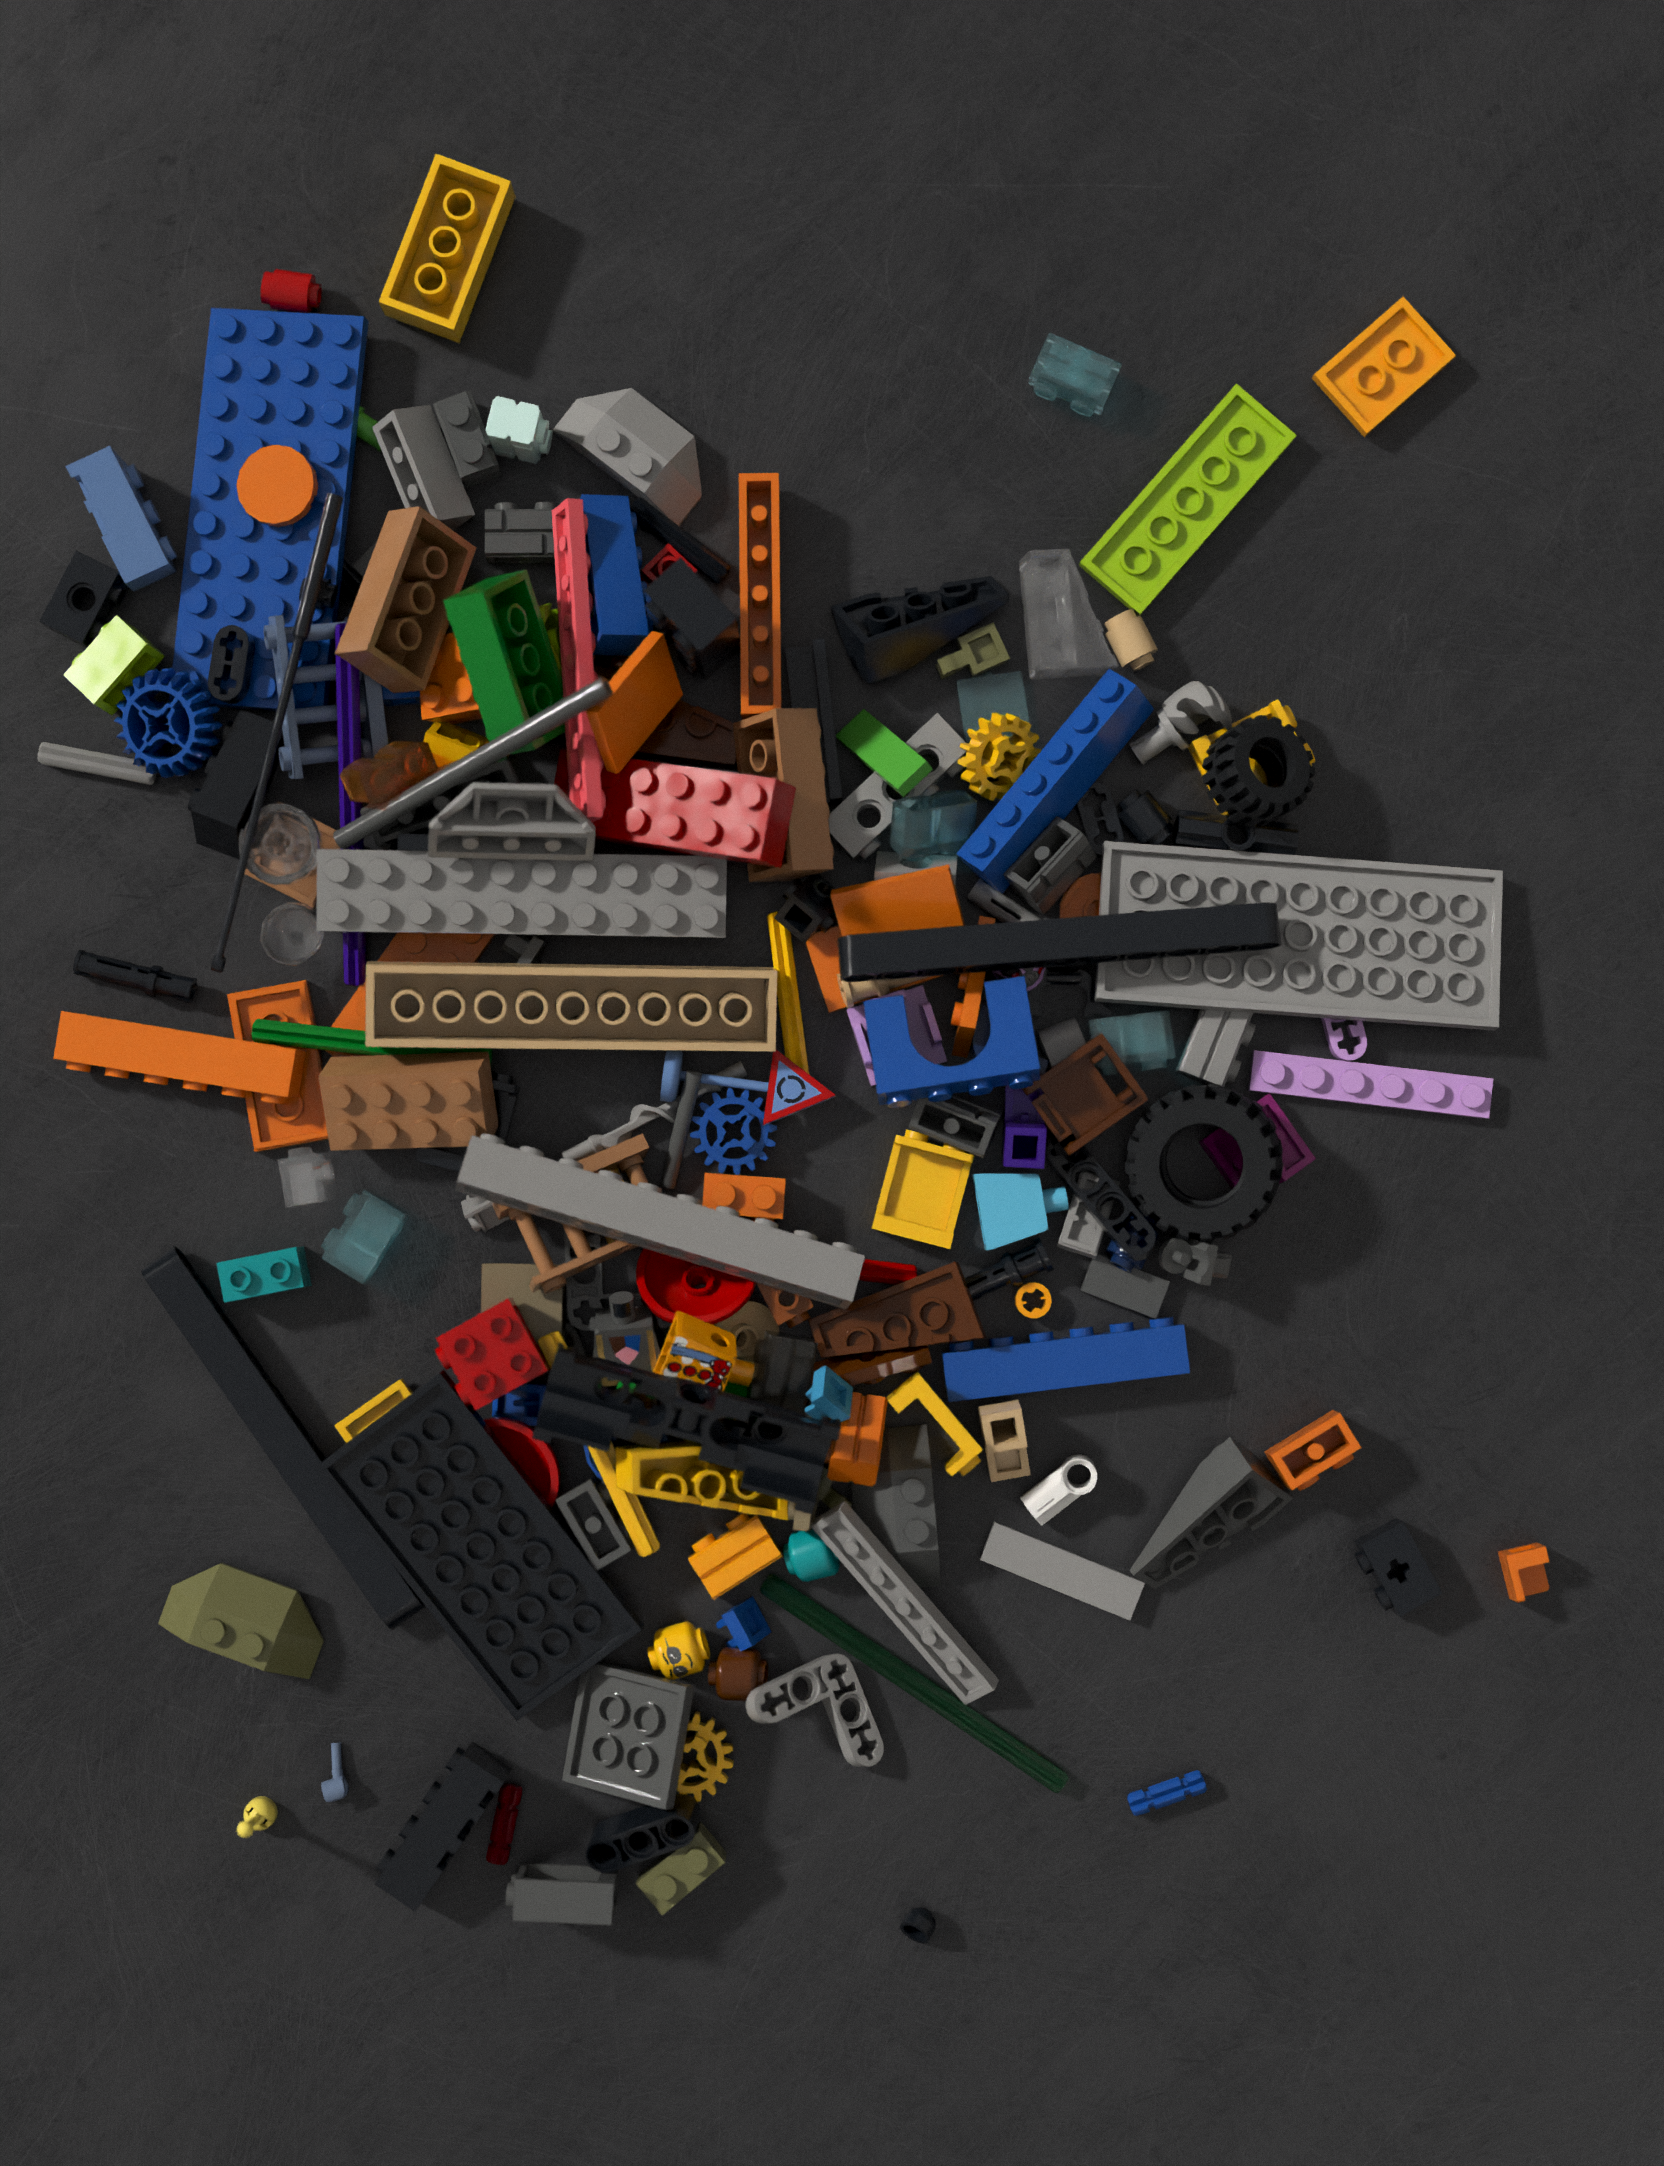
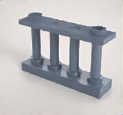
M352 608L348 609V614H349V615H350V612H351ZM283 615L269 616V625H264L265 645L267 650L272 649L278 700L289 662L287 644L294 641L292 635L294 626L285 627ZM344 617L343 622L311 625L308 639L304 642L335 639L336 624L347 623L349 617ZM336 663L297 667L293 684L336 680ZM359 670L360 719L363 729L361 759L362 762L367 763V769L391 768L381 684ZM293 689L282 726L284 747H279V761L281 770L288 772V778L301 779L303 778L302 765L338 761V745L300 749L297 725L337 721V704L295 709Z

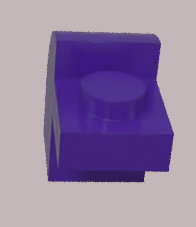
M1009 1085L1005 1087L1002 1127V1162L1004 1167L1044 1169L1047 1128L1044 1120L1031 1103L1032 1100L1043 1093L1040 1087L1027 1096L1022 1089H1010Z

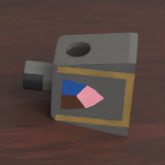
M627 1291L613 1293L609 1297L610 1309L599 1310L595 1315L593 1358H603L653 1372L664 1344L656 1315L647 1306L635 1307L632 1293ZM606 1377L600 1380L604 1387L615 1386L619 1382Z

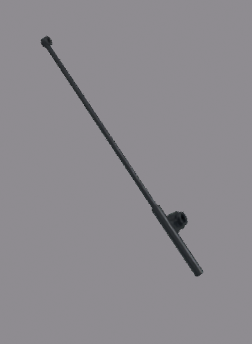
M327 494L307 577L303 579L299 593L300 605L292 633L294 641L217 952L211 963L212 971L222 973L225 968L226 957H224V952L304 641L308 639L315 609L324 611L325 608L332 609L337 599L338 586L331 584L330 579L323 578L343 502V497L336 494Z

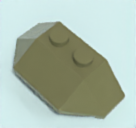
M223 1562L173 1585L158 1622L160 1626L188 1644L262 1671L305 1679L311 1678L324 1643V1638L317 1629L312 1615L297 1589Z

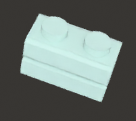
M496 396L493 399L485 431L495 454L508 458H514L517 455L521 461L537 464L541 459L542 453H549L553 431L549 430V421L543 419L539 406L521 401L516 405L515 400Z

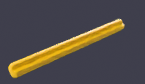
M559 1331L550 1332L538 1340L551 1369L558 1344L563 1343L565 1348H567V1345ZM612 1441L608 1452L588 1447L638 1555L645 1557L653 1554L660 1549V1543L638 1496L616 1487V1454Z

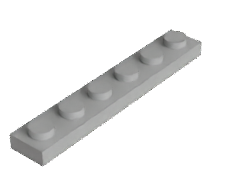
M846 1501L816 1517L811 1526L812 1529L964 1705L995 1690L999 1679Z

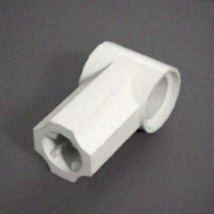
M1073 1454L1067 1457L1060 1467L1023 1494L1020 1499L1042 1526L1078 1497L1090 1492L1095 1487L1097 1482L1096 1467L1088 1456ZM1077 1464L1086 1466L1090 1470L1089 1479L1083 1484L1072 1483L1067 1477L1068 1470L1072 1466Z

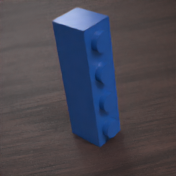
M581 494L580 499H583V511L588 518L585 543L586 553L589 554L591 560L588 574V590L593 597V609L590 614L591 631L596 639L593 655L631 656L649 633L653 631V622L646 616L644 607L647 602L644 594L647 584L645 581H641L640 577L642 550L640 546L635 544L634 536L637 530L636 513L630 511L628 496Z

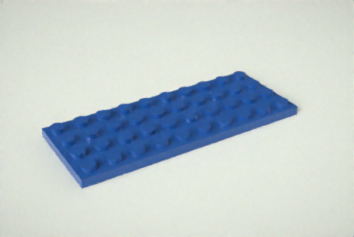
M211 308L173 669L176 670V673L181 671L190 673V681L194 679L203 681L201 693L209 691L208 676L214 639L219 630L228 625L241 627L250 633L255 641V652L249 690L245 698L236 704H227L212 696L208 701L210 706L267 711L277 710L279 700L272 649L267 650L264 625H269V616L283 615L285 627L295 625L300 605V588L303 579L307 577L328 493L343 497L323 577L330 579L331 584L338 586V594L332 609L325 608L324 611L315 609L312 625L337 622L369 322L364 316ZM271 445L288 446L305 456L316 471L318 482L317 495H314L313 502L311 503L312 507L307 515L294 524L282 527L263 524L250 516L239 501L236 486L239 470L247 458L260 448ZM235 637L233 642H227L226 648L234 653L235 648H242L243 642ZM335 639L304 642L298 667L333 664ZM293 643L287 644L289 658ZM229 676L228 681L221 682L220 688L228 693L229 688L236 687L237 681ZM331 680L293 684L295 709L328 705ZM170 694V696H169V701H170V702H172L173 699L175 698V697H174L173 695H171V694Z

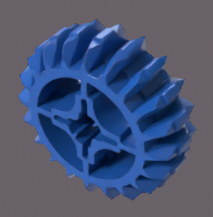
M165 668L162 671L158 669L150 670L145 673V676L142 675L132 680L133 686L122 690L127 700H121L116 704L123 712V716H118L114 720V722L123 727V731L116 738L126 739L128 743L123 753H135L133 765L141 766L146 763V773H160V776L165 778L172 777L174 774L184 776L189 774L191 770L200 769L203 766V760L209 759L213 754L209 746L217 745L221 741L213 734V730L220 729L223 725L213 720V714H216L221 708L217 706L210 707L208 701L213 695L209 691L201 693L203 681L199 679L190 681V673L185 671L176 673V670L173 668ZM160 691H164L175 698L172 702L165 703L164 701L158 702L154 699V696ZM165 743L178 744L183 749L178 754H171L163 750L162 746Z

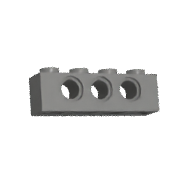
M938 713L905 742L919 755L931 754L938 761L937 769L923 778L909 792L905 799L893 800L886 792L888 784L876 773H873L829 814L830 838L853 862L859 856L864 860L868 859L882 845L878 838L889 828L893 833L899 830L911 818L907 811L919 801L922 805H925L938 793L940 788L936 784L946 774L953 778L964 768V766L958 764V759L966 756V751L960 748V743L966 742ZM866 808L876 810L880 815V822L872 828L863 827L857 820L861 810Z

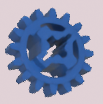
M728 1088L727 1098L721 1099L716 1092L712 1093L714 1104L709 1106L701 1102L699 1106L705 1112L703 1117H692V1121L700 1125L698 1131L690 1133L691 1138L701 1140V1144L694 1149L695 1153L698 1154L706 1151L708 1156L704 1164L709 1166L714 1161L719 1162L718 1172L722 1174L727 1169V1166H733L735 1175H740L741 1165L744 1164L751 1171L756 1170L753 1160L757 1157L764 1161L769 1159L763 1149L765 1146L775 1147L776 1142L768 1138V1133L778 1130L776 1125L767 1124L763 1126L765 1111L762 1112L759 1108L764 1100L759 1097L753 1103L750 1102L749 1090L746 1089L740 1098L735 1097L732 1088ZM728 1105H741L745 1107L737 1115H725L719 1110ZM756 1116L761 1126L759 1143L751 1137L750 1124ZM744 1117H747L742 1123L743 1126L740 1130L744 1135L743 1139L738 1141L733 1138L721 1147L727 1135V1131L724 1129L725 1124L729 1122L735 1125L738 1121L741 1122ZM709 1120L717 1126L718 1139L712 1147L707 1138ZM732 1148H743L749 1153L747 1156L738 1159L723 1157Z

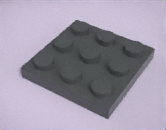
M597 1662L582 1673L579 1678L562 1781L660 1809H673L695 1686Z

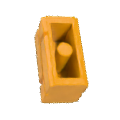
M741 1513L726 1523L729 1529L727 1532L716 1539L712 1533H709L691 1545L695 1552L689 1555L688 1560L713 1600L783 1556L781 1548L760 1515L749 1517L747 1513Z

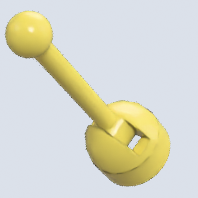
M265 1796L253 1798L244 1808V1821L237 1826L238 1835L242 1838H247L252 1835L254 1830L263 1831L268 1829L275 1822L278 1814L274 1801Z

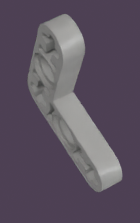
M836 1653L821 1656L755 1688L749 1693L746 1700L747 1713L753 1721L760 1724L778 1722L822 1700L842 1753L849 1764L855 1767H869L877 1764L883 1756V1740L855 1669L849 1658L845 1655ZM832 1666L839 1668V1673L835 1675V1679H829L827 1672L832 1670ZM797 1677H802L808 1684V1694L803 1700L797 1699L792 1691L793 1682ZM840 1687H847L848 1692L834 1695V1691L841 1690ZM781 1695L783 1702H777L768 1708L769 1711L762 1712L760 1705L765 1702V1698ZM846 1699H850L856 1707V1715L851 1722L844 1720L840 1712L841 1704ZM863 1727L862 1730H857L855 1734L849 1733V1729ZM867 1741L869 1748L864 1751L865 1755H859L857 1749L862 1746V1742Z

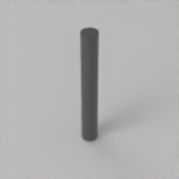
M686 1071L660 1185L664 1188H676L702 1078V1073L697 1071Z

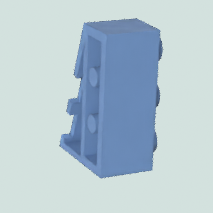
M108 446L66 466L71 478L74 477L78 481L86 498L84 504L88 512L93 513L103 535L101 538L124 583L133 592L177 572L172 562L173 559L177 558L176 551L168 536L166 535L161 538L155 524L161 522L152 501L148 500L145 502L139 491V488L143 487L144 483L134 464L128 466L111 446Z

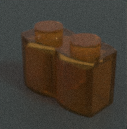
M395 741L381 748L374 758H362L350 763L339 776L350 801L377 804L394 798L401 792L404 786H414L435 774L438 766L428 742Z

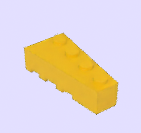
M690 1440L663 1442L659 1444L658 1449L643 1444L615 1446L616 1487L636 1495L733 1510L788 1521L787 1500L740 1488L743 1477L742 1471L698 1460L702 1446L701 1443Z

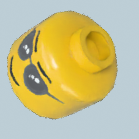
M688 1621L658 1629L654 1634V1646L648 1647V1656L653 1670L661 1669L663 1675L669 1680L701 1672L704 1669L705 1660L711 1657L702 1627L696 1628L693 1623Z

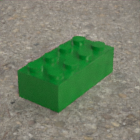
M527 569L486 578L443 600L447 611V619L452 626L460 650V658L465 665L473 689V697L478 704L489 742L563 700L562 677ZM565 723L511 754L537 749L565 732Z

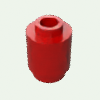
M275 269L274 272L265 271L261 282V303L270 305L271 309L311 313L313 307L319 308L322 285L316 283L314 274Z

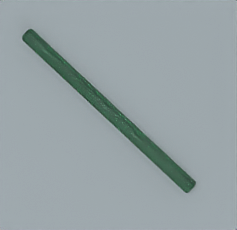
M770 1574L764 1580L760 1587L761 1594L1052 1792L1058 1794L1064 1788L1068 1781V1775L1054 1764L967 1705H964L954 1696L776 1575Z

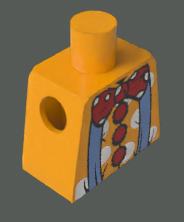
M677 1311L653 1372L669 1377L683 1378L724 1391L727 1382L748 1387L752 1381L755 1366L754 1363L736 1359V1337L733 1333L684 1312Z

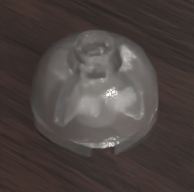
M285 803L268 804L262 807L246 869L258 879L273 885H292L308 878L317 868V849H323V837L316 822L305 811ZM249 821L246 823L245 829H242L239 835L240 855Z

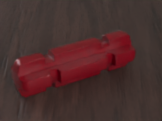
M503 1784L500 1788L498 1797L500 1805L496 1807L490 1835L492 1843H489L486 1854V1861L489 1863L506 1865L509 1859L511 1847L508 1844H511L519 1810L516 1806L520 1804L523 1791L522 1787L518 1785Z

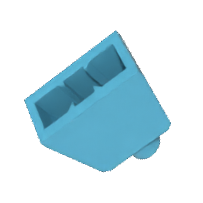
M979 1173L972 1175L985 1250H992L1049 1230L1046 1213L1069 1210L1065 1186L1042 1190L1039 1174Z

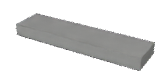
M996 1521L993 1523L979 1558L981 1561L1127 1620H1131L1145 1585L1144 1582Z

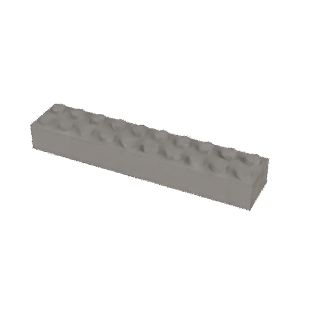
M317 849L316 931L726 938L727 860L703 856L593 854V861L428 857V851Z

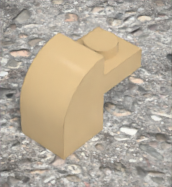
M1019 1400L978 1406L981 1433L991 1482L1031 1475L1026 1449L1028 1445Z

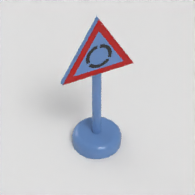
M682 1050L666 1051L660 1101L673 1102L677 1099L680 1082L684 1081L686 1071H682ZM778 1050L773 1052L769 1082L703 1073L700 1082L703 1084L767 1092L763 1126L836 1097L833 1092Z

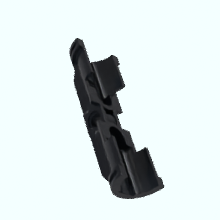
M563 1343L558 1344L533 1432V1439L550 1443L551 1438L555 1437L608 1452L612 1436L658 1449L662 1434L665 1433L701 1443L702 1446L698 1460L742 1471L743 1477L740 1488L794 1502V1510L812 1514L829 1447L832 1440H838L841 1431L840 1419L828 1420L826 1415H821L819 1419L808 1417L793 1410L723 1392L719 1388L683 1378L669 1377L607 1359L576 1353L577 1347L572 1346V1348L567 1349ZM606 1377L622 1382L623 1386L617 1390H610L605 1388L600 1380ZM631 1383L636 1384L633 1394L629 1393ZM749 1415L754 1416L752 1426L747 1425ZM762 1421L781 1425L782 1429L776 1433H767L760 1428L759 1424Z

